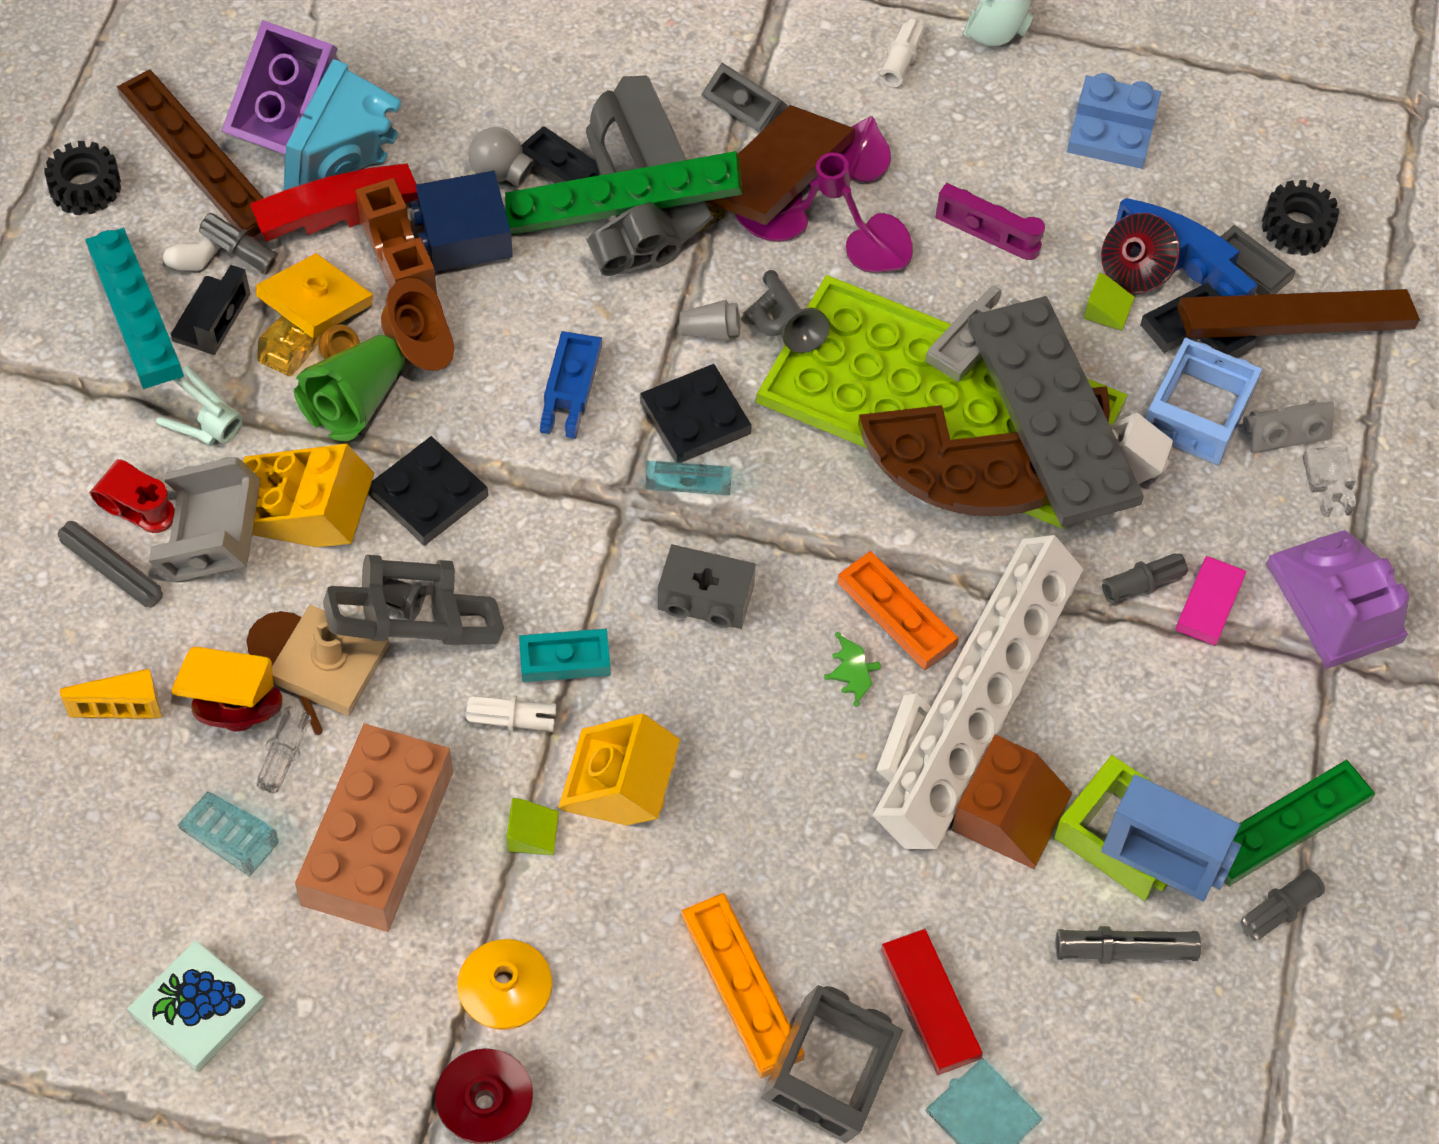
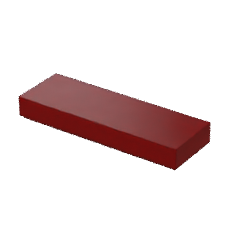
M926 929L883 943L881 948L883 956L937 1075L981 1060L983 1052Z

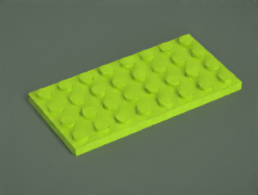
M825 275L807 308L820 310L828 318L830 327L827 338L818 348L805 353L791 351L784 345L756 393L757 404L864 448L867 447L858 426L860 414L938 405L943 407L950 440L1017 432L983 357L959 383L925 362L928 349L951 326L950 323L829 275ZM1087 378L1091 388L1106 386ZM1107 386L1110 404L1109 425L1117 422L1128 394ZM1050 503L1024 512L1027 515L1064 529V527H1061Z

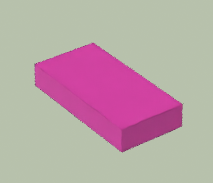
M1206 555L1175 630L1216 646L1247 571Z

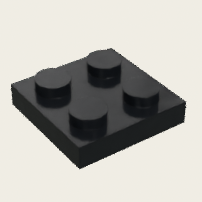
M715 364L640 393V404L676 464L751 434L752 424Z
M432 436L372 480L368 491L371 497L424 546L489 496L488 487Z

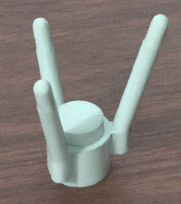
M184 366L183 372L199 389L184 377L173 381L203 405L197 417L202 430L163 417H158L156 423L171 430L198 438L209 446H212L216 440L223 444L228 443L238 433L242 425V416L239 412L228 406L189 366Z

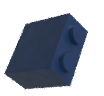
M495 170L416 184L417 201L411 202L415 226H423L424 232L418 233V238L421 237L435 272L513 257L511 230Z

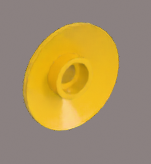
M513 939L494 940L475 949L464 961L458 975V995L464 1010L479 1024L498 1030L515 1029L530 1023L545 1009L552 992V975L545 958L531 945ZM501 972H509L513 975L512 979L507 983H499L495 978Z

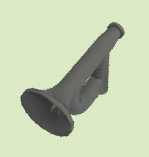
M774 270L765 272L762 279L769 289L743 312L745 318L751 324H755L758 330L766 336L782 334L784 344L791 351L805 353L818 348L829 334L830 325L826 315L815 308L801 309L785 284L778 278L777 272ZM778 303L783 314L779 318L771 320L767 312Z

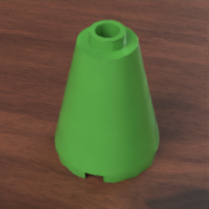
M377 335L305 368L295 379H299L298 386L294 388V397L300 411L316 429L322 425L332 431L328 437L334 440L347 442L356 438L364 430L404 367L405 357L395 339L385 335Z

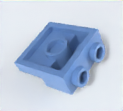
M1099 73L1094 77L1086 75L1067 153L1143 169L1162 91L1154 90L1149 83L1143 81L1135 82L1132 85L1116 82L1113 76L1106 73Z

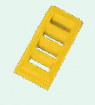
M150 669L59 689L69 717L129 719L162 717L158 692Z

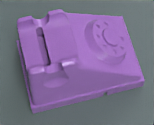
M262 20L221 131L227 135L285 155L286 144L332 60L340 61L336 55L338 48L333 44Z
M1346 530L1319 537L1269 556L1267 566L1327 669L1405 641L1408 635L1404 628L1410 597L1408 591L1403 584L1397 585L1395 582L1394 568L1387 558L1381 559Z

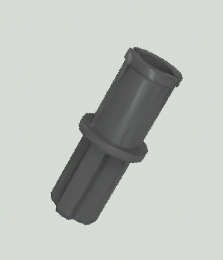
M208 213L200 224L199 232L229 251V257L234 258L237 256L261 271L260 273L263 275L270 271L278 257L276 251H272L250 237L247 229L241 231L214 213Z
M1173 553L1147 564L1140 561L1135 563L1134 568L1126 572L1103 579V593L1111 605L1144 592L1149 595L1154 593L1156 586L1186 575L1188 567L1184 556L1180 553Z
M1306 869L1300 876L1280 890L1275 888L1269 891L1268 899L1242 917L1240 923L1246 936H1250L1254 941L1260 940L1283 922H1293L1297 918L1298 911L1316 897H1320L1325 893V886L1320 877L1312 870Z

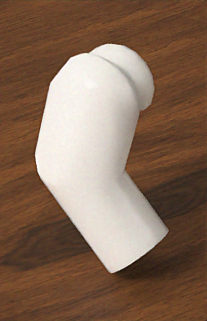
M203 236L197 244H176L168 247L163 253V260L165 265L175 270L198 271L205 268L221 246Z

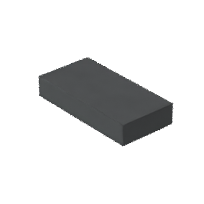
M1233 225L1220 236L1240 251L1236 266L1258 284L1257 294H1276L1293 280L1296 270L1237 226Z

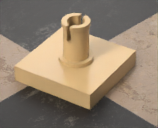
M310 604L272 666L273 684L349 717L388 650L389 638L386 641H374L333 634L329 630L325 611Z

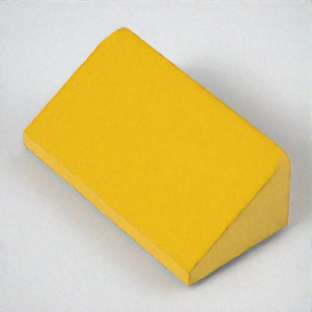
M194 646L190 648L172 686V694L252 708L274 687L272 662L268 657Z

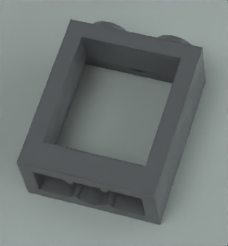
M818 985L804 998L760 1099L847 1143L862 1131L903 1029L892 1024L891 1018L885 1013L875 1009L865 1010L850 1002L849 996L843 991L830 986L822 987ZM814 1016L874 1046L849 1105L789 1074Z

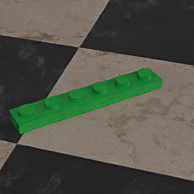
M736 151L505 192L506 215L511 235L606 219L613 215L620 216L635 206L648 204L647 201L653 203L659 209L742 195L740 157Z

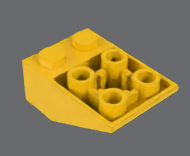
M347 443L244 456L243 462L260 477L252 535L313 547L352 544L374 472Z

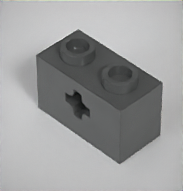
M671 544L658 585V610L665 611L677 618L692 617L708 621L710 624L720 628L734 627L742 629L755 585L756 563Z

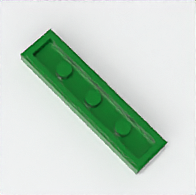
M1347 759L1239 823L1240 826L1233 841L1241 844V847L1225 882L1228 886L1233 885L1369 803L1376 793Z

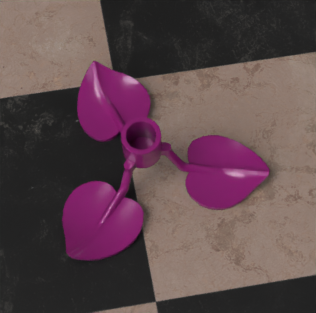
M873 116L851 126L855 128V140L840 154L831 152L819 158L816 164L818 179L811 181V189L805 201L802 200L800 192L767 225L735 213L737 221L751 234L764 240L782 242L791 240L806 230L808 219L803 210L811 207L818 191H821L829 198L843 196L846 199L854 222L859 230L852 232L846 241L847 256L854 266L871 273L901 270L910 264L913 255L910 234L898 218L886 213H877L865 224L852 197L850 188L852 178L862 183L872 182L883 176L891 163L889 145L880 132Z

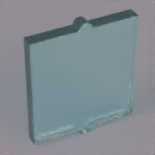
M984 1058L980 1059L959 1079L952 1078L949 1088L926 1108L929 1116L957 1144H1019V1141L1043 1119Z

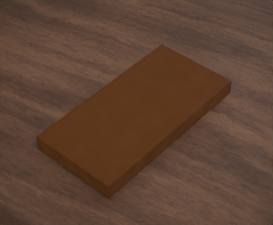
M789 105L738 153L740 157L742 195L708 200L706 202L767 225L817 176L816 164L821 156L831 152L840 154L855 140V128Z

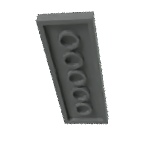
M1044 296L970 315L968 327L1061 527L1140 506L1144 498L1141 488L1048 297Z

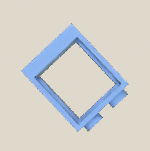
M1185 337L1148 409L1146 420L1173 440V447L1219 465L1252 399L1262 368L1252 365L1244 359L1235 358L1215 350L1207 344L1198 343ZM1183 373L1239 395L1225 426L1169 404Z

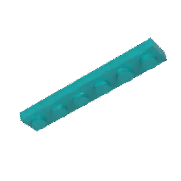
M124 227L116 230L102 231L96 236L85 239L142 389L184 377L181 364Z

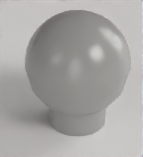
M490 127L482 130L473 138L469 147V162L474 172L477 174L495 170L497 182L507 180L516 187H519L525 181L534 165V160L523 153L520 141L511 131L504 128Z

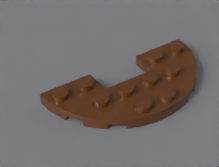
M1107 386L1092 388L1109 423L1110 404ZM942 405L859 415L858 426L862 439L876 464L898 486L926 503L948 511L973 516L1019 514L1050 503L1017 432L950 440Z

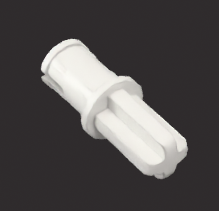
M909 19L908 22L903 23L896 40L888 46L889 56L879 73L881 75L880 80L887 86H900L909 65L914 63L917 58L916 49L924 33V26L918 23L917 19Z
M471 696L467 702L466 719L469 723L507 726L508 731L513 732L514 727L554 732V719L539 718L537 716L556 717L557 704L517 701V696H512L511 700Z

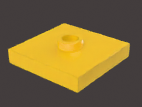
M317 253L256 284V296L312 338L323 333L330 326L337 325L370 307L373 301V294Z

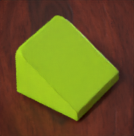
M1099 272L1087 303L1084 319L1123 331L1135 297L1107 275Z
M512 798L507 830L508 852L554 856L559 811L521 798Z

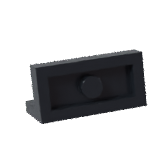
M230 264L221 280L205 276L170 334L172 341L215 355L251 294L246 270Z

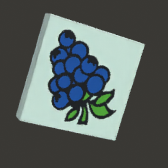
M194 940L127 1010L135 1020L195 1071L199 1072L266 1002L263 995L199 942Z

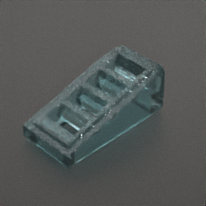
M209 791L201 797L178 823L180 830L249 877L279 844L277 832L274 828ZM211 807L215 810V813L200 827L196 823ZM223 816L228 819L216 834L210 832ZM236 825L239 826L240 830L229 842L224 840ZM248 834L254 836L243 849L238 848Z

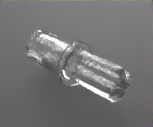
M288 706L284 709L276 733L265 744L268 753L256 782V786L260 790L271 794L280 791L291 762L297 761L301 755L299 747L312 720L311 715H306L307 711L295 706Z

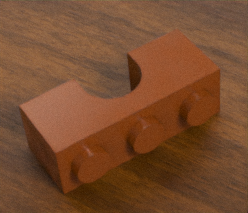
M394 178L356 189L360 222L389 288L398 280L409 277L417 278L427 283L437 294L434 266L421 237L414 239L408 219L407 207Z

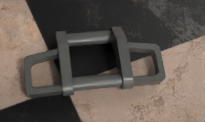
M367 554L362 567V587L329 586L323 600L326 619L331 633L374 641H386L388 637L442 640L444 645L457 646L497 644L503 633L504 625L497 601L494 598L454 594L455 568L453 561L438 560L436 564L382 560L380 555ZM383 578L433 581V609L437 622L390 619L382 590ZM338 605L363 606L366 620L344 617L340 614ZM459 612L483 615L488 627H462Z

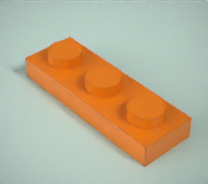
M872 551L866 553L838 574L837 583L924 670H927L957 647L959 637Z

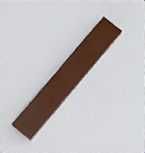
M149 69L117 86L119 96L230 224L241 231L247 229L249 236L252 238L260 234L261 231L250 203L261 200L264 197L152 70Z
M1407 289L1181 298L1177 306L1188 338L1415 329L1420 321Z

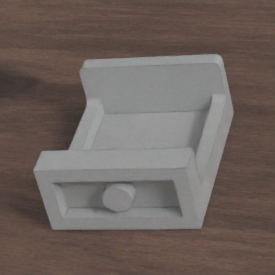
M225 457L218 461L197 466H187L184 469L167 472L165 483L177 493L169 543L151 546L149 562L173 582L247 567L260 477L238 457Z

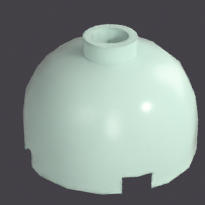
M980 0L976 10L973 9L963 34L986 46L1006 44L1016 33L1023 36L1034 17L1028 13L1031 0Z

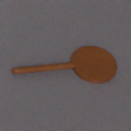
M284 611L268 613L261 617L249 629L246 640L248 653L250 655L270 658L273 666L302 617L295 613ZM298 695L314 733L321 735L323 729L311 701L306 697Z

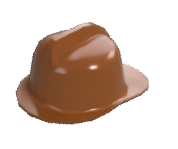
M407 277L398 280L389 289L386 305L381 314V328L384 335L396 340L403 355L413 365L427 371H438L446 368L453 359L455 348L438 295L430 285L420 279Z

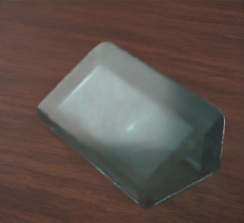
M646 461V489L730 495L731 466Z

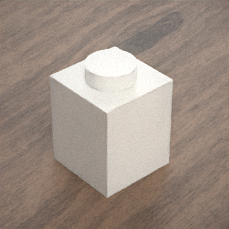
M1137 412L1110 425L1138 484L1151 478H1157L1165 471L1169 463L1168 455L1173 443L1171 438Z

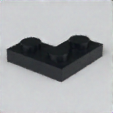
M1207 282L1144 314L1140 326L1158 347L1166 353L1182 345L1185 337L1188 338L1177 308L1180 299L1220 295ZM1256 336L1199 338V340L1215 350L1236 358L1253 349L1257 338Z

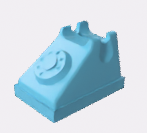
M333 59L286 144L283 191L329 176L357 171L371 164H382L388 153L382 150L381 145L384 143L393 144L398 136L397 130L390 127L391 121L386 118V113L390 111L397 113L401 107V100L349 71L348 64Z

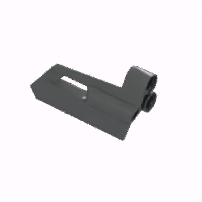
M647 75L623 76L614 91L607 90L597 99L591 112L590 124L586 128V135L600 175L616 173L604 142L607 130L614 121H616L637 169L687 160L652 82ZM647 201L648 204L635 206L620 216L613 215L608 218L610 222L594 231L587 240L601 274L604 276H615L638 270L651 264L654 267H662L670 263L679 254L681 245L714 218L707 202L703 201L659 209L653 203Z

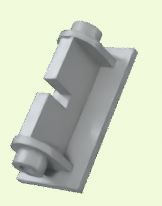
M1314 399L1306 404L1285 407L1283 411L1278 409L1263 412L1251 411L1249 416L1243 418V426L1247 433L1253 432L1252 452L1256 453L1332 438L1334 402L1319 403Z

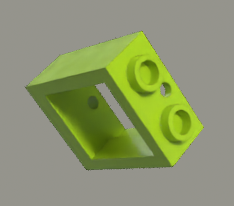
M1111 754L1060 818L1054 839L1146 901L1155 888L1163 892L1168 884L1102 853L1104 841L1086 829L1113 793L1123 798L1134 774L1149 780Z

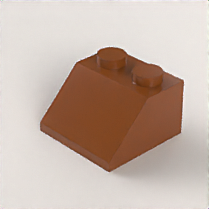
M995 734L956 808L951 831L1035 870L1071 798L1072 792L1037 753Z

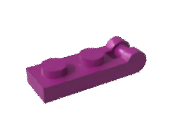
M947 182L939 192L936 219L1022 259L1033 260L1039 256L1042 246L1041 239L1045 231V223L1040 218H1023L1000 205L992 204L973 195L968 190L960 189Z

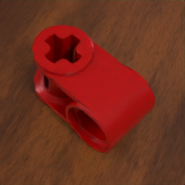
M117 459L89 492L92 500L103 510L114 516H119L147 532L160 533L172 526L175 509L168 500V492L164 483L138 470L127 461Z

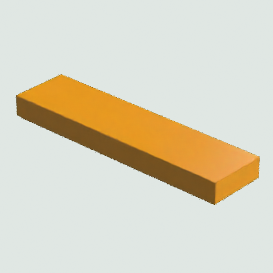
M721 893L683 909L682 918L760 1078L771 1075L790 1032L791 1025L725 893ZM802 1047L794 1064L804 1060L805 1053Z

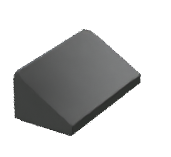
M723 62L701 94L759 133L788 107L781 99Z

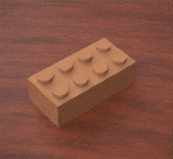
M363 723L295 881L301 906L389 932L453 775L450 748Z

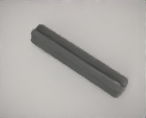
M67 521L59 529L57 534L63 545L143 606L151 608L162 598L163 592L159 584L77 522Z

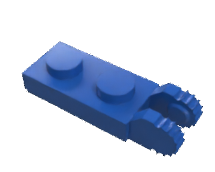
M561 331L544 393V409L540 422V433H551L555 425L556 408L570 410L569 417L565 423L566 437L576 439L582 412L586 411L599 361L602 337Z

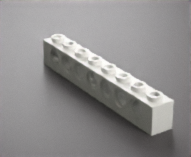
M1055 535L1022 539L872 815L904 849H937L940 842L946 836L947 829L956 813V808L994 735H997L1002 729L1003 722L1015 699L1021 693L1022 686L1033 665L1037 662L1049 634L1056 626L1060 613L1068 598L1074 592L1075 585L1084 569Z

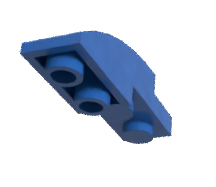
M1125 198L1120 202L1115 224L1132 214L1149 213L1164 219L1172 226L1180 244L1179 262L1174 273L1182 268L1193 281L1201 285L1208 282L1220 296L1255 295L1258 284L1236 266L1240 251L1222 237L1201 224L1166 208ZM1135 244L1141 250V245Z

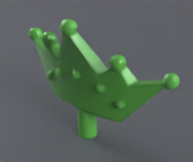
M836 632L835 637L839 639L842 650L838 653H833L832 657L834 659L838 658L842 663L831 674H825L824 679L848 683L847 687H843L841 691L842 693H854L855 701L853 705L858 707L860 705L859 700L872 685L869 671L880 670L881 666L879 662L866 664L863 648L841 636L840 632Z

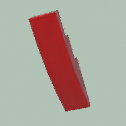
M408 163L373 167L329 176L292 187L250 203V206L265 241L269 242L303 226L308 235L342 220H346L349 228L361 223L356 189L394 178L406 204L417 199V183Z

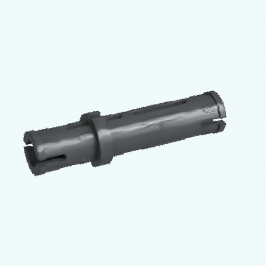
M1099 926L1098 930L1089 931L1058 929L1056 932L1055 948L1058 960L1098 959L1100 964H1110L1112 959L1199 961L1201 939L1198 931H1112L1110 926Z

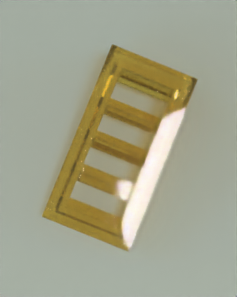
M282 315L259 337L257 359L263 365L287 376H292L319 343L321 334L312 338Z

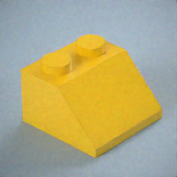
M644 713L583 728L558 807L565 812L626 826L658 819L664 805V796L671 771L675 766V757L680 739Z

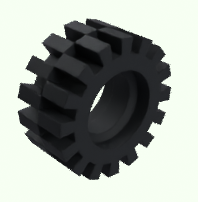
M78 141V147L73 148L70 142L64 145L65 152L56 149L53 152L55 159L49 157L46 161L47 168H44V174L50 197L57 207L61 205L62 211L67 213L73 207L75 215H82V209H87L90 215L95 213L94 207L99 205L101 210H104L108 207L106 200L113 203L117 199L116 192L120 193L121 179L116 158L113 154L110 155L107 147L103 146L99 149V144L96 142H91L90 147H86L85 141ZM82 172H93L98 175L93 181L85 184L68 182L74 175Z
M1291 180L1286 182L1285 188L1280 184L1276 187L1275 192H1271L1262 218V230L1267 232L1266 239L1269 242L1277 240L1275 248L1281 250L1283 246L1289 247L1287 253L1294 255L1296 249H1300L1301 256L1308 255L1310 248L1315 254L1320 252L1322 246L1325 248L1329 244L1339 217V208H1336L1338 202L1336 198L1329 199L1331 194L1329 190L1325 189L1319 192L1320 185L1315 182L1311 188L1306 186L1307 180H1300L1298 186H1295L1294 181ZM1287 213H1303L1314 222L1300 223L1291 219Z

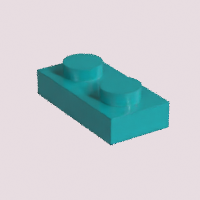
M607 628L519 635L522 682L611 675Z

